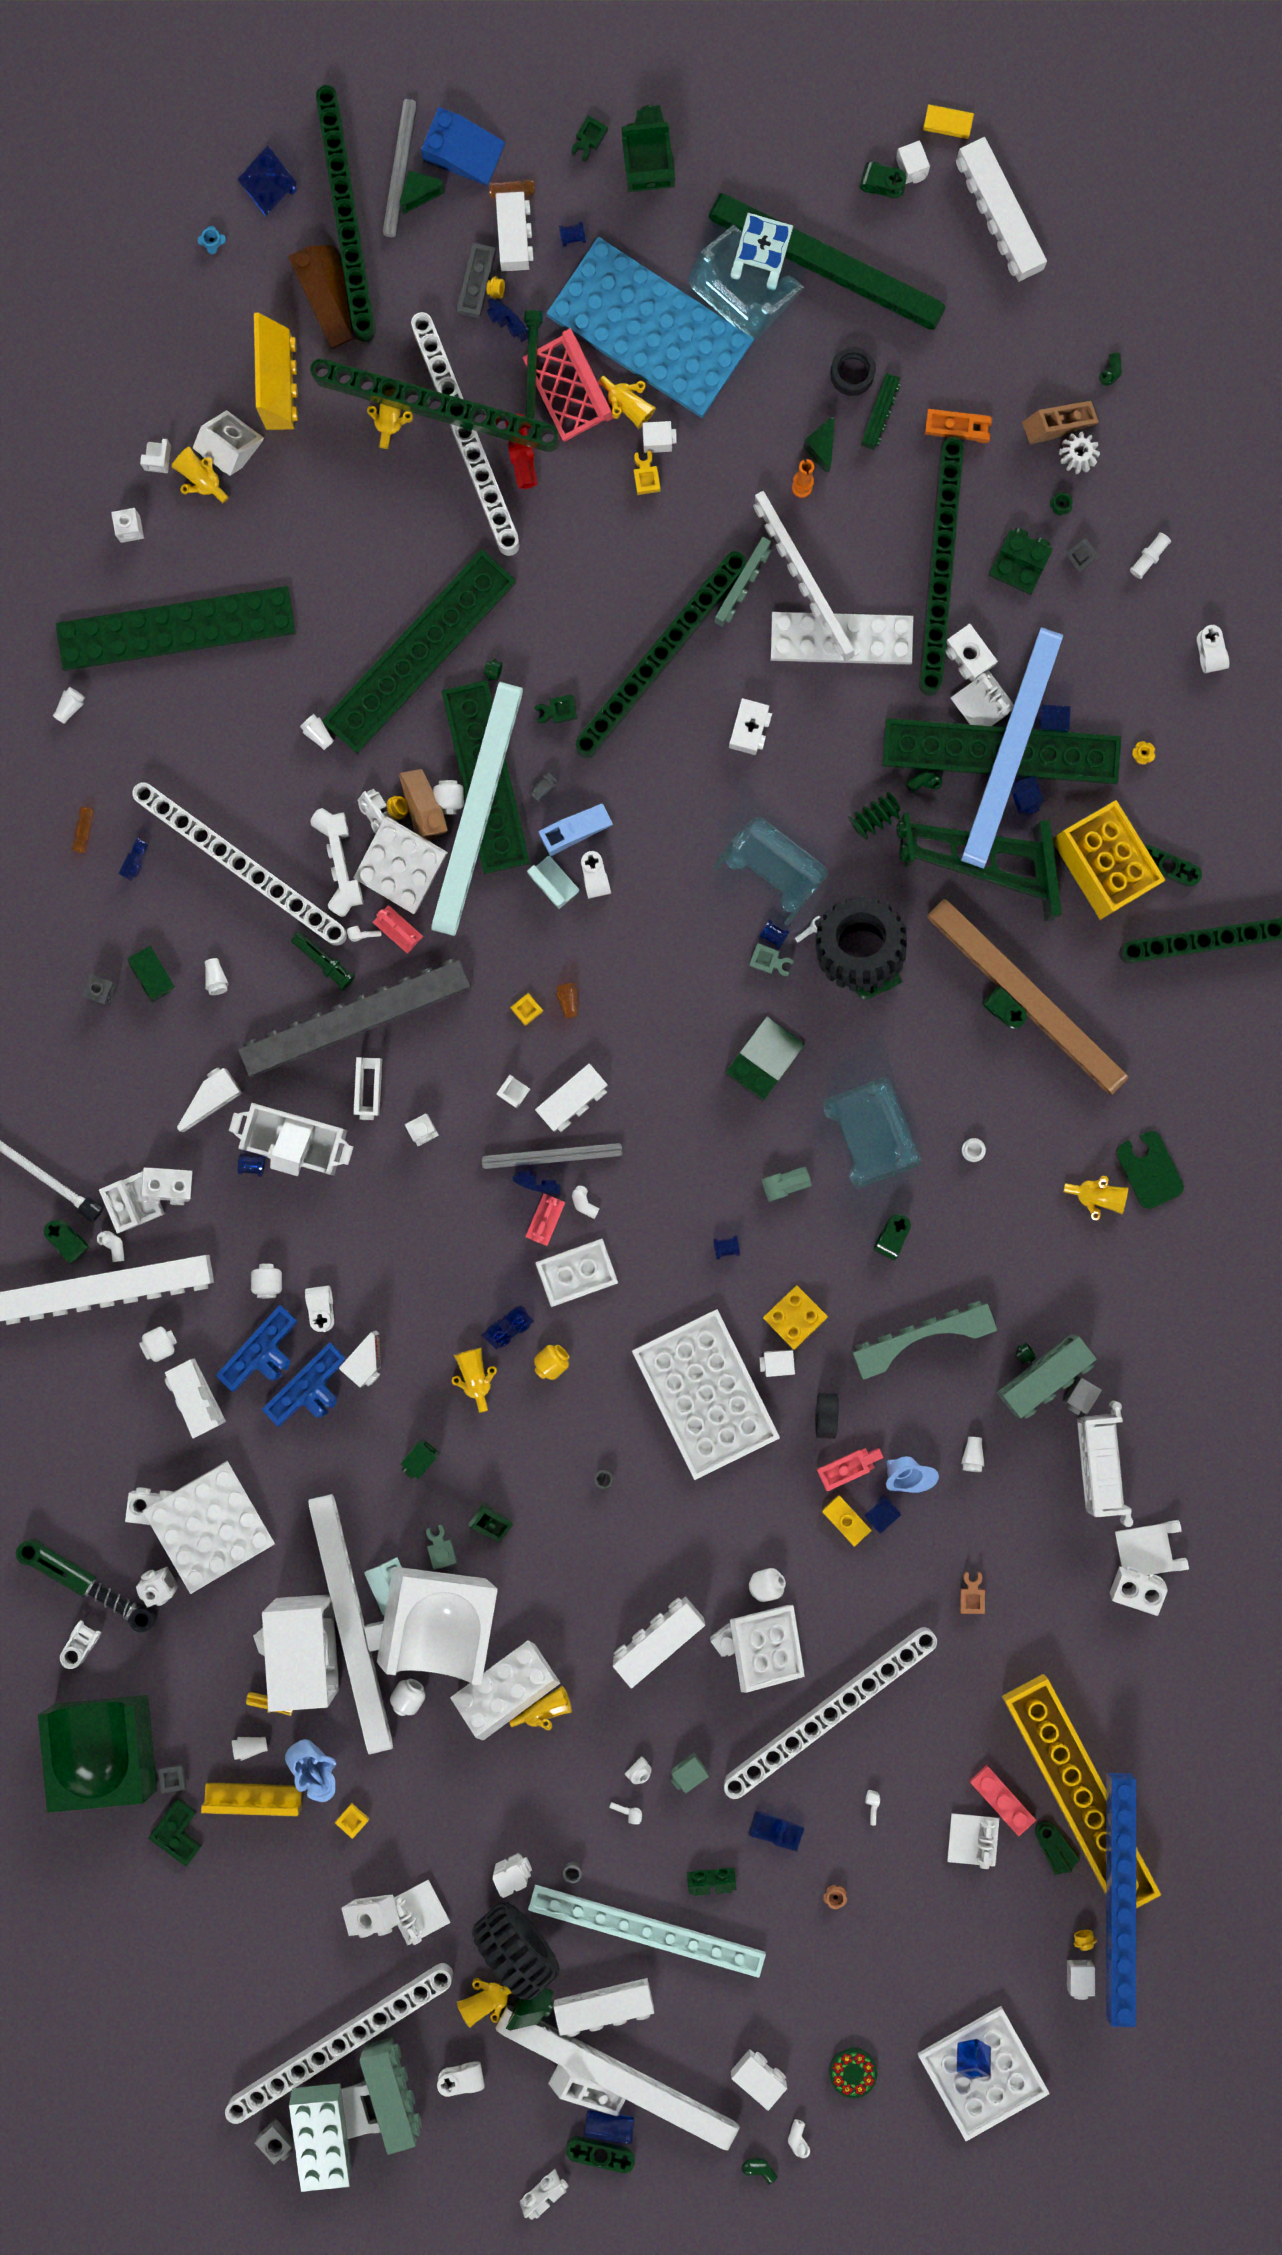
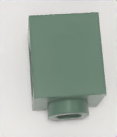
M694 1752L671 1769L673 1777L670 1779L678 1790L682 1788L686 1794L707 1779L709 1773Z

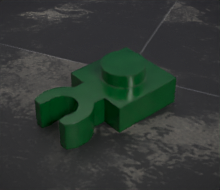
M588 115L576 134V139L580 142L572 146V155L575 156L578 150H582L585 152L582 156V161L586 162L589 158L590 147L595 150L598 149L608 132V126Z
M572 694L549 699L550 706L548 707L543 704L534 707L537 712H545L543 717L536 719L539 724L547 723L550 718H553L555 724L578 719L575 699Z

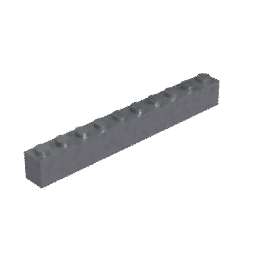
M454 959L447 960L441 963V968L436 970L427 968L420 971L419 977L411 979L410 976L398 980V985L389 988L386 985L376 989V994L367 997L366 994L353 999L354 1003L345 1006L342 1003L332 1007V1012L325 1015L322 1012L316 1013L309 1017L310 1021L303 1024L297 1021L287 1026L288 1030L280 1033L278 1030L265 1034L266 1039L258 1042L256 1039L243 1043L244 1047L238 1050L248 1075L255 1077L471 989L461 962L459 960L455 962Z

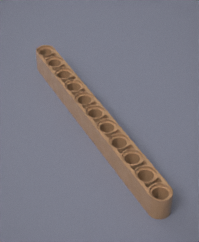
M943 899L927 915V918L996 986L1003 988L1014 1001L1024 1008L1027 1016L1105 1092L1113 1095L1129 1079L1126 1073L950 902Z

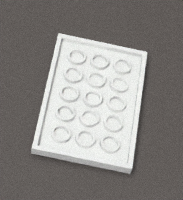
M718 1309L632 1350L694 1480L780 1439Z

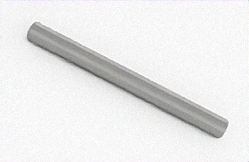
M405 99L403 101L383 226L384 236L391 238L396 236L400 211L399 201L404 186L416 111V102L412 99Z
M616 1143L490 1155L482 1157V1167L490 1169L621 1156L623 1152L622 1145Z

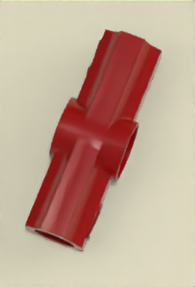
M505 421L506 428L509 425L507 421ZM527 427L521 429V435H528ZM509 441L507 444L511 464L514 465L518 489L533 488L538 485L533 460H535L533 448Z

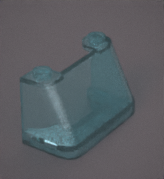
M733 225L700 252L690 272L689 283L695 292L732 325L756 340L795 300L803 286L793 277L784 276L777 283L775 290L768 289L767 282L770 274L764 269L748 264L743 265L740 279H733L731 271L742 236V231Z
M887 1077L873 1080L823 1100L826 1116L833 1121L838 1120L855 1165H852L849 1177L857 1189L920 1165L918 1150L894 1088Z

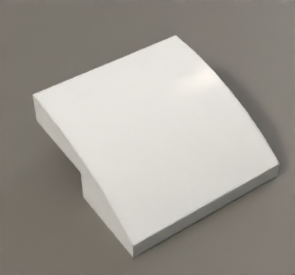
M143 1171L99 1189L117 1233L165 1214L161 1203H146V1199H141Z

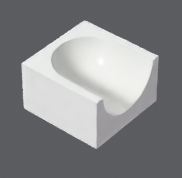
M393 1567L377 1663L386 1674L396 1675V1672L405 1670L426 1671L457 1677L471 1684L481 1685L498 1589L486 1578Z
M330 1594L276 1598L262 1612L268 1712L327 1708L339 1691L335 1618Z

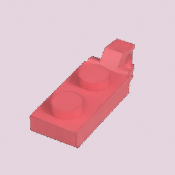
M866 1448L859 1449L817 1468V1471L826 1491H830L869 1473L870 1470L875 1468L873 1463L884 1457L879 1448L867 1452Z

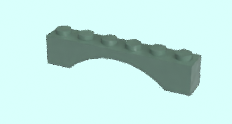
M979 1300L968 1304V1309L959 1312L958 1309H954L944 1313L945 1318L936 1320V1317L922 1321L923 1326L915 1329L913 1325L900 1329L901 1334L893 1337L889 1333L878 1337L879 1342L870 1345L869 1341L856 1345V1350L851 1353L861 1379L864 1380L886 1372L893 1359L904 1348L923 1337L934 1334L954 1333L976 1339L998 1331L988 1303L981 1304Z

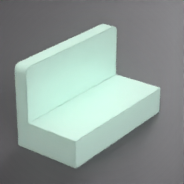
M547 856L537 866L533 865L527 870L528 875L558 909L579 892V888L550 856Z
M398 1558L391 1559L378 1567L364 1572L383 1615H385L393 1567H401Z

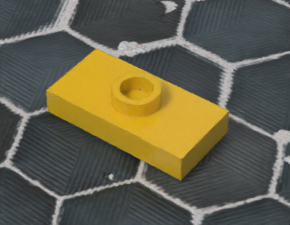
M840 1495L835 1497L822 1510L825 1516L854 1547L872 1531Z

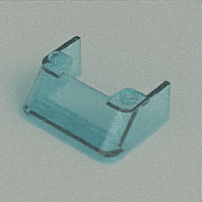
M754 817L733 838L712 867L717 870L724 861L733 869H744L747 865L783 893L780 899L782 907L791 913L784 922L787 926L828 876L827 869L820 862L760 817Z

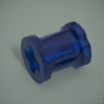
M582 221L578 222L577 225L568 227L559 226L563 247L579 241L586 243Z
M769 919L759 938L769 940L776 945L777 949H780L790 931L782 930Z
M241 1153L238 1160V1174L251 1173L262 1177L265 1168V1156H260L259 1158L248 1157Z
M737 1236L724 1240L713 1239L716 1260H720L724 1256H740Z

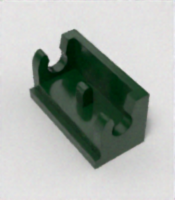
M151 946L128 958L129 966L151 1003L169 994L175 988Z

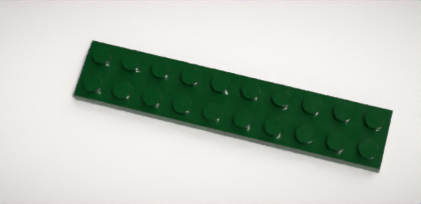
M481 549L322 720L323 724L358 754L517 583L516 580Z
M288 586L55 623L62 669L64 671L296 634Z
M886 718L882 767L990 775L1006 727ZM1032 729L1016 777L1117 785L1119 780L1121 736Z

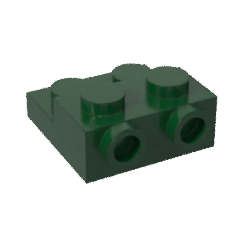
M1021 528L1010 529L988 576L1031 595L1053 548L1049 547L1050 543L1043 538L1034 540L1028 537L1029 533Z

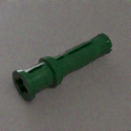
M302 931L296 933L291 939V943L323 969L324 976L326 978L330 977L337 983L341 991L346 989L354 980V973H349L342 967L338 959L330 958L305 936Z

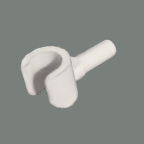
M820 916L815 917L810 923V927L795 937L797 943L813 932L817 933L815 922L821 918Z
M354 926L347 929V934L351 941L356 942L366 937L381 936V930L360 932L359 926Z
M868 1790L865 1803L871 1805L870 1825L874 1826L876 1825L877 1807L880 1804L878 1792Z
M611 1802L609 1808L629 1815L628 1823L640 1824L642 1821V1811L639 1808H625Z

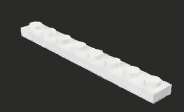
M762 491L756 494L755 504L753 505L754 510L759 518H764L766 522L764 525L768 535L770 537L774 536L777 541L776 548L780 556H785L789 562L787 567L792 577L797 576L800 582L798 584L799 589L804 597L808 596L811 604L809 605L814 616H819L822 620V630L827 637L831 636L834 642L832 646L838 657L842 656L845 662L854 657L852 645L765 492Z

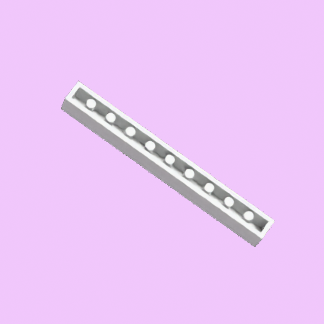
M210 1255L0 1292V1321H6V1325L21 1323L20 1318L29 1316L30 1321L43 1319L44 1314L53 1312V1317L68 1314L67 1309L76 1308L77 1312L91 1310V1305L100 1304V1308L115 1306L114 1301L123 1299L124 1304L137 1302L138 1297L147 1295V1300L162 1297L161 1292L170 1291L171 1295L185 1293L184 1288L194 1287V1291L209 1289L208 1284L214 1283Z

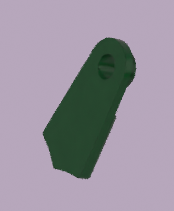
M1041 1821L1035 1828V1835L1054 1874L1071 1873L1074 1866L1080 1860L1079 1856L1052 1822ZM1050 1829V1835L1043 1836V1830Z

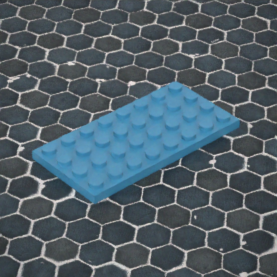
M600 237L596 239L546 313L548 318L566 330L571 328L577 337L700 418L704 417L754 342V338Z

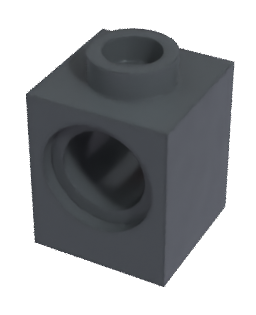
M90 974L82 996L110 1007L118 985Z

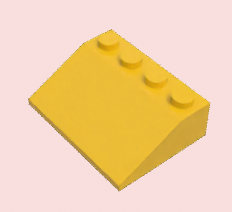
M254 313L256 409L266 430L294 429V421H298L297 406L294 407V398H297L298 391L297 384L293 383V375H297L296 360H293V352L297 350L296 338L292 337L287 327L260 313Z
M1117 800L1052 838L1053 844L1100 920L1166 881Z

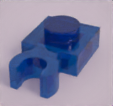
M136 839L131 853H128L118 873L119 875L132 881L133 877L139 875L142 868L140 864L142 861L141 857L148 847L146 842Z

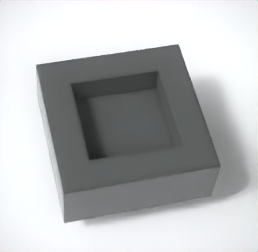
M1087 538L1081 540L1066 553L1078 572L1084 571L1099 558V555Z
M183 1764L159 1767L158 1775L161 1793L180 1791L187 1788Z

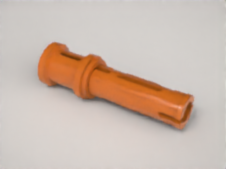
M806 459V463L804 460L800 462L799 470L793 478L792 492L799 498L808 497L813 489L814 478L812 473L814 463L809 459Z

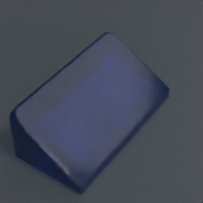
M589 2110L586 2113L584 2136L630 2144L633 2138L634 2118L624 2115L614 2116L604 2112Z

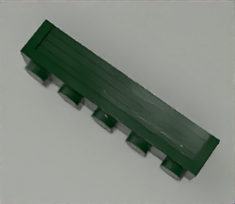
M886 373L861 446L875 450L876 446L880 445L882 438L879 436L881 432L884 433L887 424H884L886 419H889L891 414L889 408L891 405L894 406L896 400L894 394L899 392L901 383H899L900 377Z

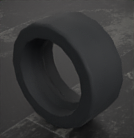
M848 347L840 351L835 356L830 370L831 381L834 387L840 393L848 396H857L866 392L872 385L875 376V362L866 350L858 347ZM856 359L865 365L867 374L861 383L849 384L841 379L839 368L845 360Z
M818 1393L815 1415L816 1438H836L839 1412L837 1393Z

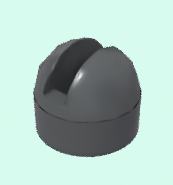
M600 1470L594 1477L595 1484L600 1489L610 1488L615 1480L613 1473L609 1470ZM606 1473H607V1474H608L607 1485H603V1484H604V1481H605V1476H606Z
M569 1861L563 1868V1878L569 1883H576L581 1879L582 1868L580 1864L575 1861Z

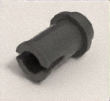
M548 772L545 775L542 774V779L529 791V794L539 803L553 787H557L555 784L558 781Z

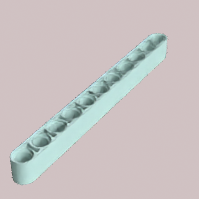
M503 682L498 684L431 929L452 936L456 935L522 698L523 688Z

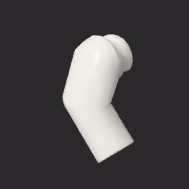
M577 1186L572 1192V1199L576 1210L595 1219L600 1208L588 1203L586 1196L588 1191L584 1186Z
M110 1231L99 1233L97 1242L111 1249L112 1262L125 1261L121 1238Z
M794 2119L788 2137V2144L796 2156L806 2158L810 2154V2148L802 2137L805 2123Z

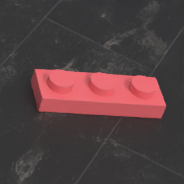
M988 1765L969 1780L1018 1836L1036 1821L1033 1815Z

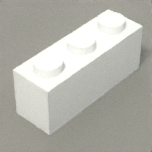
M524 192L496 193L501 272L529 270V261H533V248L528 246L527 238H532L531 223H526V215H530L529 200H525Z
M588 1064L535 1110L554 1132L556 1130L562 1132L571 1124L570 1118L575 1114L578 1117L589 1109L587 1104L592 1099L598 1101L607 1093L605 1088L608 1087V1084Z

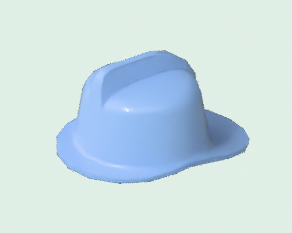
M909 1456L888 1460L886 1463L888 1468L886 1487L890 1491L919 1493L932 1488L939 1479L938 1472L934 1468L920 1466Z

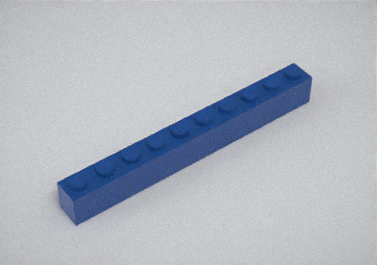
M1106 1773V2019L1111 2027H1136V1778L1131 1773Z

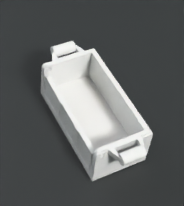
M251 1103L249 1112L233 1114L229 1131L241 1139L239 1149L268 1157L271 1144L275 1145L277 1141L275 1136L278 1126H283L285 1119L290 1118L314 1125L313 1139L302 1167L335 1176L337 1165L349 1164L353 1146L348 1145L345 1141L348 1130L255 1103ZM244 1115L247 1116L243 1133L241 1135L238 1134V1131L240 1128L242 1117Z
M1111 1401L1109 1403L1111 1414L1077 1418L1086 1512L1094 1517L1121 1515L1120 1522L1126 1527H1131L1133 1525L1131 1508L1124 1505L1116 1429V1423L1123 1422L1120 1411L1122 1405L1117 1401Z

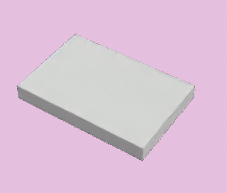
M603 1239L535 1262L551 1307L618 1283Z

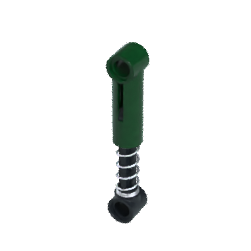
M29 1539L17 1547L16 1558L21 1564L35 1568L82 1597L90 1595L95 1598V1602H102L105 1608L110 1607L114 1613L122 1614L134 1631L139 1633L145 1632L156 1623L157 1613L153 1607H147L139 1603H130L129 1599L125 1600L120 1597V1594L113 1593L111 1588L107 1589L101 1586V1583H96V1576L45 1547L40 1540ZM27 1546L34 1548V1558L27 1556ZM139 1613L147 1615L148 1624H141L139 1622Z

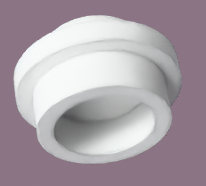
M976 1138L968 1139L962 1146V1155L970 1162L980 1161L986 1152L984 1143Z

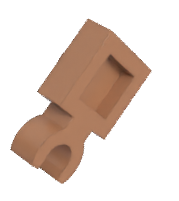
M967 1571L963 1573V1580L967 1584V1588H960L961 1614H985V1589L978 1588V1585L982 1582V1574L980 1572H977V1578L974 1581L969 1580V1573Z

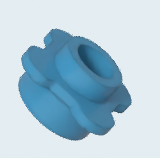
M214 226L207 227L201 236L198 237L199 245L206 247L209 254H215L217 248L226 242L225 236L220 235Z

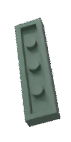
M762 537L715 616L714 623L723 627L725 622L730 623L736 613V610H734L737 602H743L748 593V590H746L749 582L754 583L760 573V570L757 568L761 562L766 563L772 553V550L769 549L770 540Z

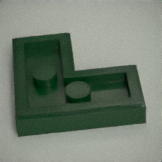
M177 1798L148 1839L187 1867L202 1845L183 1832L197 1811Z

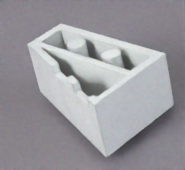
M195 1358L165 1372L166 1385L174 1393L176 1405L182 1412L192 1438L200 1436L226 1422Z

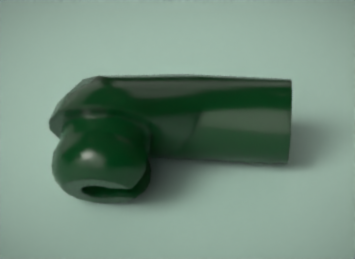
M1118 352L1109 354L1110 367L1099 375L1102 385H1112L1122 375L1121 354Z
M923 771L908 781L906 786L913 793L922 786L939 789L943 781L939 775Z
M748 2159L742 2164V2172L746 2176L762 2175L769 2185L778 2178L764 2159Z

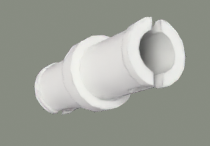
M1159 532L1148 548H1144L1141 552L1142 556L1131 567L1130 572L1135 577L1142 579L1152 564L1158 562L1160 554L1171 543L1170 538Z

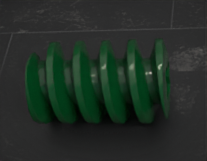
M888 791L886 792V798L883 796L878 797V804L872 801L870 802V809L864 806L862 807V814L856 811L854 812V819L851 816H848V819L857 834L867 840V831L875 835V826L883 830V821L891 825V816L899 820V811L901 809L895 797Z

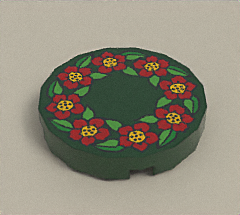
M851 2047L838 2052L832 2059L829 2068L831 2084L844 2097L853 2099L863 2097L871 2092L876 2084L878 2075L876 2064L871 2055L863 2049Z

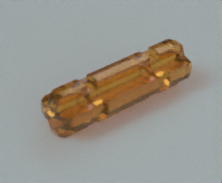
M524 180V183H521V181L502 182V185L491 183L489 184L490 197L496 198V193L524 192L525 195H532L535 193L534 181Z
M80 807L78 815L80 819L77 820L74 836L76 841H73L72 850L76 853H85L87 848L85 842L89 838L90 819L93 817V809Z

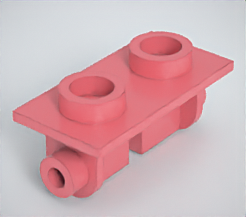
M389 905L384 910L381 909L376 915L377 918L373 921L381 931L407 954L423 937Z
M543 1193L525 1237L547 1246L565 1202Z

